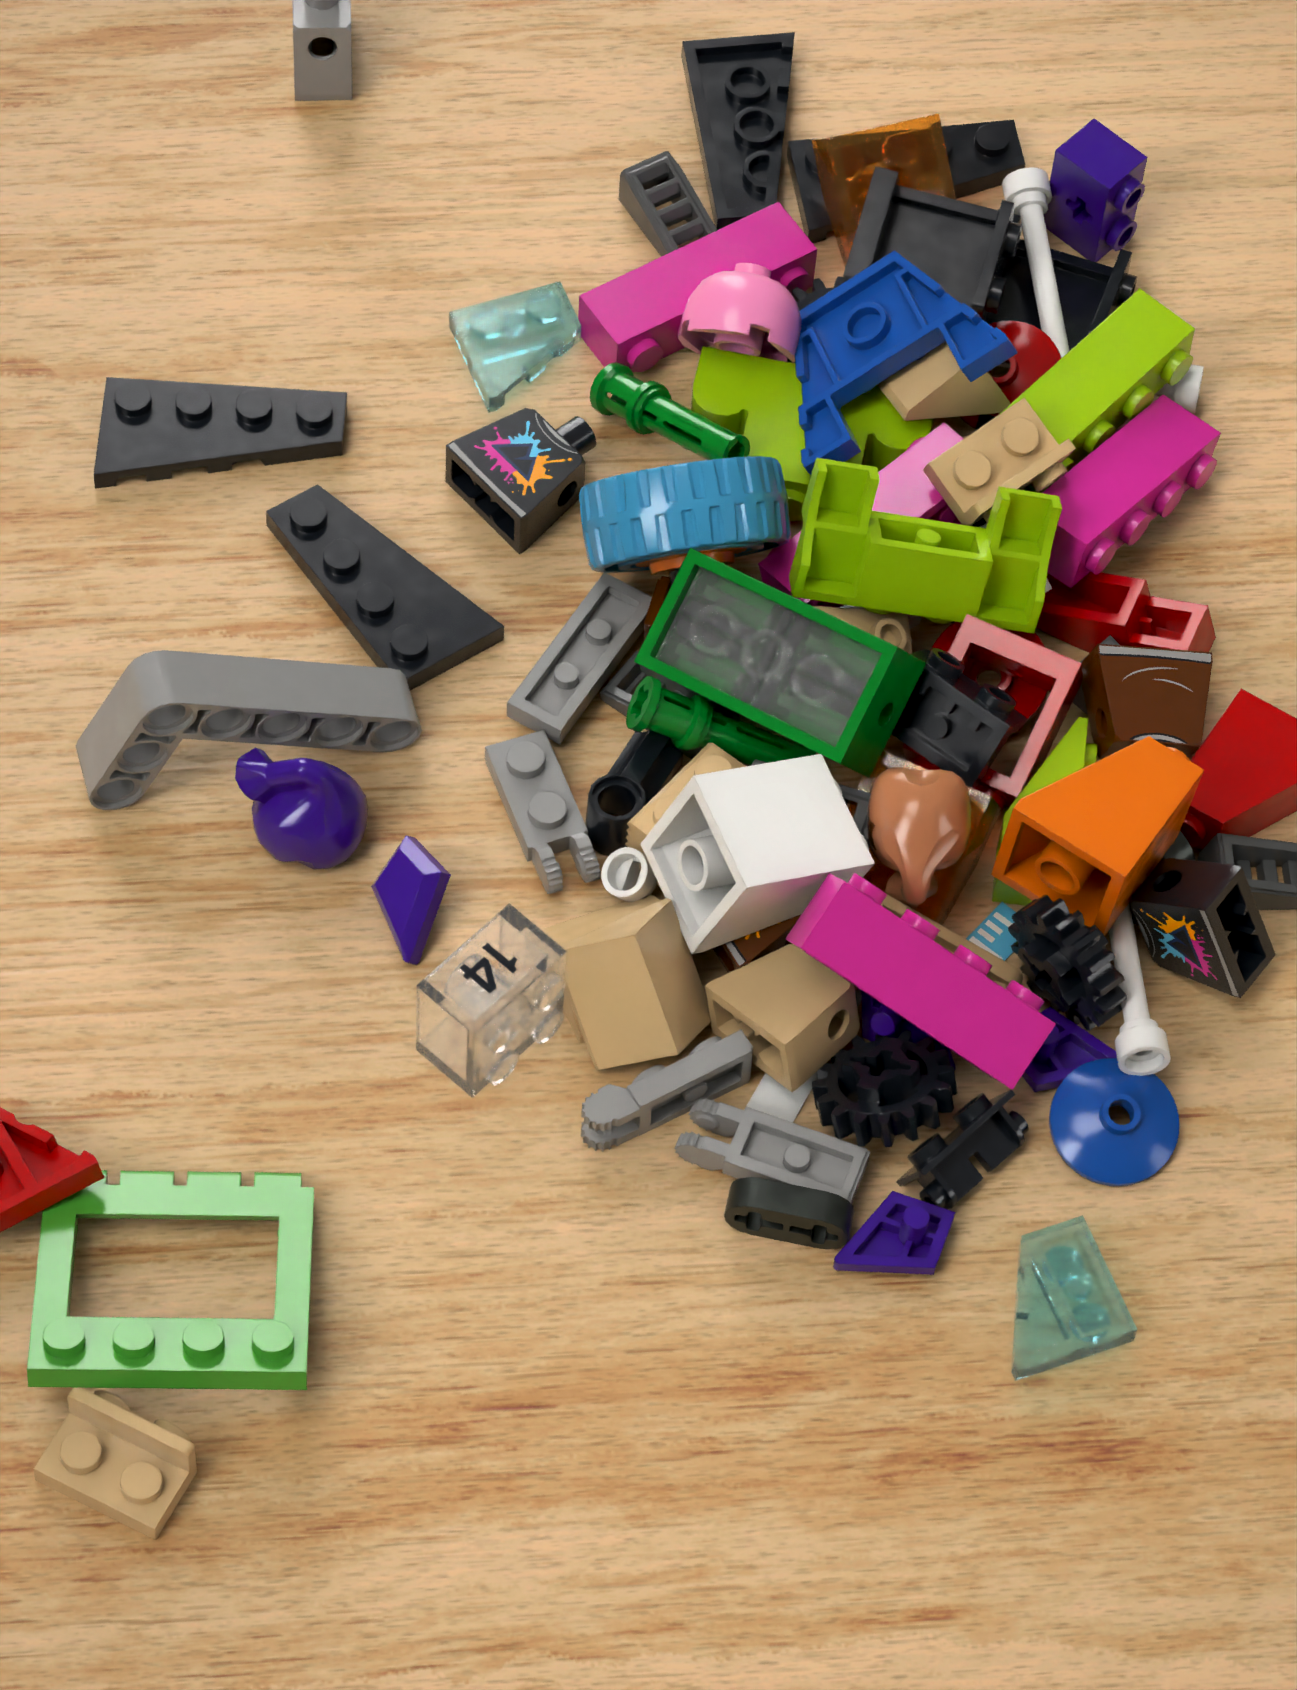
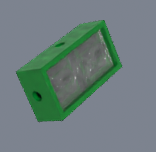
M692 548L689 549L634 662L870 778L926 665L925 662L901 648Z

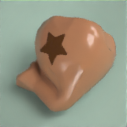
M889 768L880 773L874 781L867 809V831L870 848L874 856L882 864L895 871L888 879L885 889L886 894L916 910L919 904L924 903L927 898L937 893L938 884L933 876L934 872L953 865L963 855L971 832V803L964 781L954 772L942 769Z

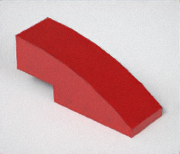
M1047 572V579L1052 589L1045 593L1044 604L1036 628L1083 651L1090 653L1097 644L1102 643L1109 635L1119 645L1188 651L1209 652L1216 636L1208 605L1150 596L1147 580L1102 572L1095 575L1090 572L1072 588H1069Z

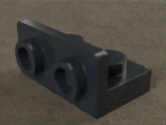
M933 648L931 651L923 649L910 653L925 662L926 665L892 735L940 769L952 771L960 776L969 789L979 786L1010 734L1020 731L1027 718L1014 709L1017 703L1008 693L991 684L985 683L983 686H980L964 675L965 666L948 652Z

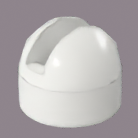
M624 847L615 850L607 857L603 864L601 879L605 889L623 901L631 902L643 899L651 895L657 885V879L645 854L634 848Z

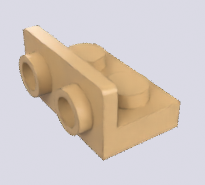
M1023 398L929 462L923 471L961 524L972 526L982 518L988 523L999 486L1024 490L1032 485L1037 493H1039L1068 472L1062 462L1076 448L1070 439L1059 445L1027 400Z
M73 1388L67 1397L69 1413L34 1467L35 1480L156 1540L197 1474L195 1445L191 1442L189 1436L178 1426L165 1420H156L152 1423L132 1413L128 1405L112 1393L96 1390L93 1394L83 1388Z

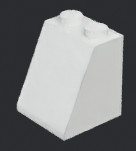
M822 754L694 775L640 844L665 898L672 900L681 933L691 954L710 950L803 913L829 873L848 883L854 873L863 878L875 864L869 852L867 841L859 832L842 797L841 788L833 778Z

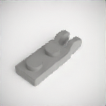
M545 730L486 746L485 761L526 860L527 862L532 860L547 894L563 890V874L559 863L555 860L554 854L568 849L582 880L585 883L599 880L601 871L588 836L587 827Z
M742 1029L723 1039L718 1036L711 1037L698 1044L690 1052L689 1056L667 1067L655 1065L644 1070L627 1088L608 1084L598 1089V1093H591L590 1097H585V1103H582L581 1117L584 1118V1122H582L581 1137H583V1143H587L588 1148L592 1147L595 1151L601 1149L603 1152L604 1149H611L612 1145L618 1146L689 1112L695 1099L707 1098L714 1100L749 1083L753 1046Z
M707 1098L695 1099L689 1113L690 1119L694 1121L693 1123L704 1128L706 1131L711 1130L720 1136L734 1137L731 1144L708 1136L703 1137L699 1133H681L674 1149H676L675 1153H678L679 1157L683 1158L684 1161L697 1164L699 1167L710 1171L722 1169L723 1174L737 1179L747 1177L763 1178L827 1191L840 1195L851 1204L853 1203L869 1162L870 1151L867 1148L747 1106L745 1110Z

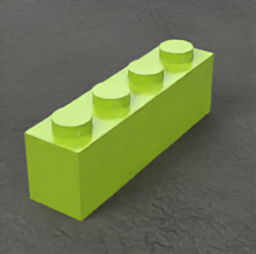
M1139 288L1002 412L1025 398L1059 445L1070 439L1076 449L1062 462L1069 471L1115 434L1116 429L1128 418L1132 420L1152 403L1154 395L1165 384L1168 383L1170 386H1173L1185 376L1193 362L1190 350L1195 328ZM1032 485L1024 489L1025 491L1037 492Z

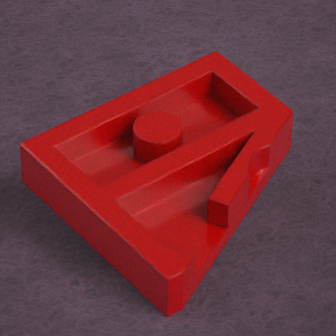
M0 1107V1233L105 1178L93 1154L84 1150L81 1155H78L58 1145L52 1133L34 1124H22L16 1120L14 1114Z

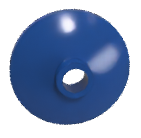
M1117 1058L1097 1059L1074 1069L1059 1085L1050 1105L1049 1128L1058 1153L1076 1173L1098 1184L1128 1186L1147 1180L1167 1163L1178 1141L1179 1114L1174 1098L1166 1085L1155 1074L1138 1076L1122 1072L1119 1069ZM1112 1106L1123 1107L1129 1113L1130 1122L1125 1125L1113 1122L1109 1116V1108Z

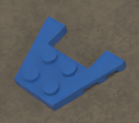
M894 250L799 311L801 315V332L795 353L796 377L802 383L803 404L798 407L799 425L805 433V449L801 450V462L804 468L811 475L816 458L845 462L860 453L861 449L841 412V407L861 394L870 391L877 384L910 363L921 359L929 351L945 341L960 369L970 382H973L1017 354L1015 346L1004 332L997 327L994 329L982 320L976 311L964 302L962 304L945 292L940 284Z

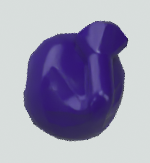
M256 747L238 758L235 779L243 794L254 800L252 805L253 827L258 842L276 860L299 862L314 870L330 869L346 862L354 853L363 839L368 818L366 795L354 778L338 767L310 758H295L273 762L263 750Z

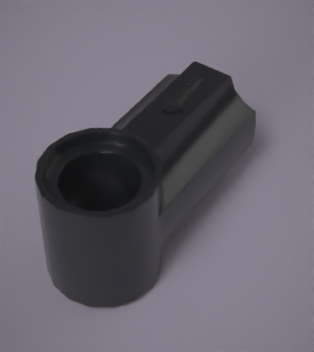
M651 730L645 732L635 731L608 774L598 778L591 785L588 793L585 825L593 849L598 853L609 856L615 850L627 847L625 845L628 841L626 839L628 835L626 830L629 828L627 823L677 774L683 763V752L675 747L671 738Z

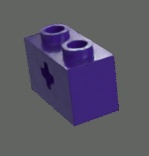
M1095 118L1092 119L1055 150L1050 177L1052 199L1048 204L1047 212L1044 214L1046 229L1086 259L1093 262L1099 261L1112 249L1115 251L1121 250L1131 240L1137 228V223L1134 219L1138 202L1145 191V185L1142 181L1148 157Z

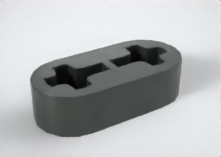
M747 1177L737 1179L731 1184L724 1217L731 1227L750 1235L819 1249H838L845 1246L849 1241L855 1211L853 1205L847 1199L834 1193L763 1178Z

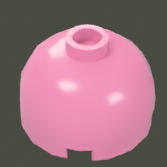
M737 263L734 271L715 273L703 279L693 291L682 315L678 339L682 345L698 354H701L703 346H712L720 350L787 362V359L794 363L801 332V315L797 302L784 285L770 279L771 271L768 268L753 263Z

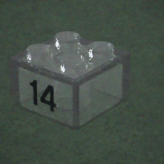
M509 903L417 984L416 1050L472 1098L489 1083L492 1085L501 1083L514 1070L519 1056L534 1042L538 1044L545 1043L561 1026L564 1020L563 1004L566 987L567 951Z

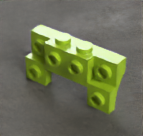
M816 458L801 509L803 527L789 573L792 597L863 607L876 614L895 612L922 616L932 622L941 624L953 621L962 623L966 614H969L1001 629L1034 634L1044 604L1049 559L1062 511L1059 496L999 486L986 528L872 511L880 481L877 467Z

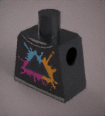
M524 408L447 444L445 482L520 555L579 500L580 489L584 486L586 462L582 455L596 446V437L589 424L581 417L575 416L555 430L536 410Z
M1167 858L1160 861L1135 891L1129 902L1133 924L1139 926L1154 962L1160 967L1231 996L1241 998L1276 955L1244 871L1240 866Z

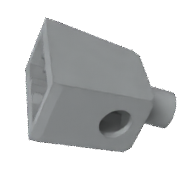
M292 0L295 101L352 100L351 0ZM318 37L332 39V54L327 56L313 54L312 40Z

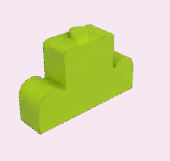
M703 346L693 383L691 410L736 434L745 436L750 443L748 457L763 456L776 458L782 468L790 521L803 520L801 509L811 475L801 462V450L805 449V433L799 425L798 407L803 404L802 383L796 377V364ZM876 385L870 391L861 394L841 407V412L861 449L860 453L845 462L877 467L879 472L903 454L915 440L925 437L932 432L934 419L905 421Z

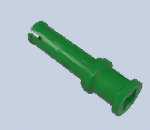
M617 362L608 364L600 370L593 381L590 390L591 406L602 415L610 416L615 414L625 419L627 426L636 433L645 435L656 432L707 460L748 457L750 443L745 436L736 434L705 416L673 401L668 389L664 385L655 381L643 382L634 377L632 370L624 364ZM608 392L612 394L611 398L608 397Z
M646 676L642 679L628 706L626 716L628 729L641 732L646 728L674 739L675 747L682 750H695L698 747L704 748L708 743H714L747 766H751L755 759L770 763L816 755L815 751L803 745L793 743L778 737V735L714 711L712 704L705 697L693 695L691 698L662 688L660 680L652 676Z

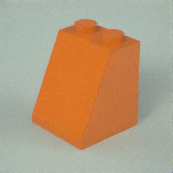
M1148 736L1021 798L1013 808L991 875L1032 901L1039 899L1043 895H1048L1053 902L1059 898L1063 899L1069 913L1073 914L1079 910L1083 914L1084 925L1088 927L1096 925L1105 936L1131 901L1132 895L1154 870L1178 837L1204 769L1192 763L1180 750L1166 747Z

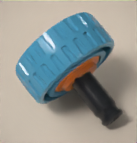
M773 457L721 458L644 469L591 482L583 486L579 493L582 531L590 567L596 572L621 573L650 570L651 575L654 576L669 575L670 585L672 586L690 548L725 565H731L734 563V557L777 548L789 542L791 536L788 498L782 468L779 461Z

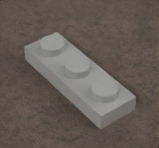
M603 573L508 700L507 717L536 732L545 730L549 739L561 744L643 632L644 621L652 596L607 573Z

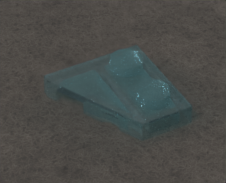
M560 281L449 312V328L488 413L497 411L505 403V394L523 379L530 383L546 370V365L551 359L562 356L581 340V324Z
M1083 1215L1022 1235L1018 1251L1011 1373L1015 1381L1134 1341L1137 1327Z

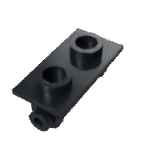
M1009 1090L990 1100L984 1093H981L965 1104L952 1117L959 1125L944 1139L939 1133L934 1134L909 1154L907 1158L913 1164V1167L896 1181L898 1185L903 1186L917 1179L924 1188L919 1193L922 1201L945 1209H952L963 1196L983 1179L982 1175L969 1161L972 1155L976 1157L987 1172H990L1024 1144V1134L1029 1130L1026 1120L1015 1111L1007 1113L1003 1108V1105L1015 1096V1093Z

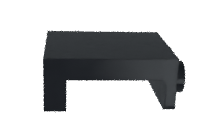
M875 166L843 274V281L849 280L895 250L940 284L950 296L961 304L964 302L976 311L982 320L985 321L987 312L996 314L999 312L1007 281L1005 278L998 277L1003 257L1014 259L1020 240L1022 224L1013 222L1014 202L1002 200L1000 210H995L899 186V172Z
M1014 214L1013 222L1019 224L1021 216ZM1020 239L1014 259L1003 257L998 277L1005 278L1007 281L998 314L987 312L985 322L991 324L999 321H1020L1031 324L1041 330L1025 241ZM1050 248L1069 350L1074 348L1133 295L1137 276L1128 274L1132 252L1121 249L1114 267H1110Z

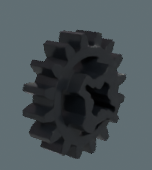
M1043 895L1039 899H1034L1012 915L1014 923L1008 927V931L1017 941L1011 945V948L1024 963L1020 969L1023 974L1028 976L1029 980L1026 984L1034 994L1041 999H1048L1051 1008L1057 1012H1065L1066 1017L1078 1025L1081 1022L1087 1031L1092 1030L1096 1026L1100 1027L1122 1011L1121 1003L1127 999V995L1118 985L1125 980L1124 976L1110 962L1115 958V955L1112 951L1106 949V945L1109 942L1096 925L1092 927L1084 925L1083 914L1079 910L1073 914L1069 913L1063 899L1059 898L1053 902L1048 895Z
M904 1030L898 1038L881 1036L876 1033L875 1041L867 1043L863 1038L856 1035L852 1039L853 1048L848 1051L841 1049L831 1058L832 1063L824 1064L817 1071L818 1080L812 1082L815 1106L819 1112L822 1126L833 1125L835 1137L838 1139H843L852 1133H856L857 1144L862 1147L866 1146L872 1137L881 1138L885 1147H892L895 1136L904 1134L912 1142L918 1140L917 1128L922 1125L933 1129L940 1127L939 1113H951L954 1109L952 1096L958 1094L954 1066L950 1064L949 1052L946 1049L936 1051L934 1039L931 1037H926L917 1043H913L910 1030Z

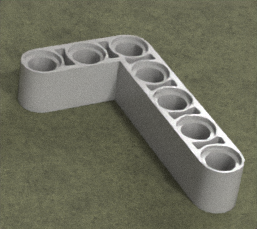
M162 650L145 653L134 659L127 666L78 739L76 750L91 805L102 810H117L128 807L144 795L182 739L393 752L413 744L419 738L422 730L406 676L400 670Z

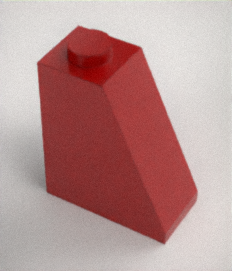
M1241 688L1191 759V762L1204 769V772L1180 831L1186 837L1191 847H1196L1200 850L1217 833L1251 837L1297 811V718Z

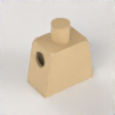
M788 944L705 985L712 1033L723 1039L742 1029L753 1046L752 1063L791 1092L803 1085L857 1035L860 1028L855 991L859 988L793 944Z

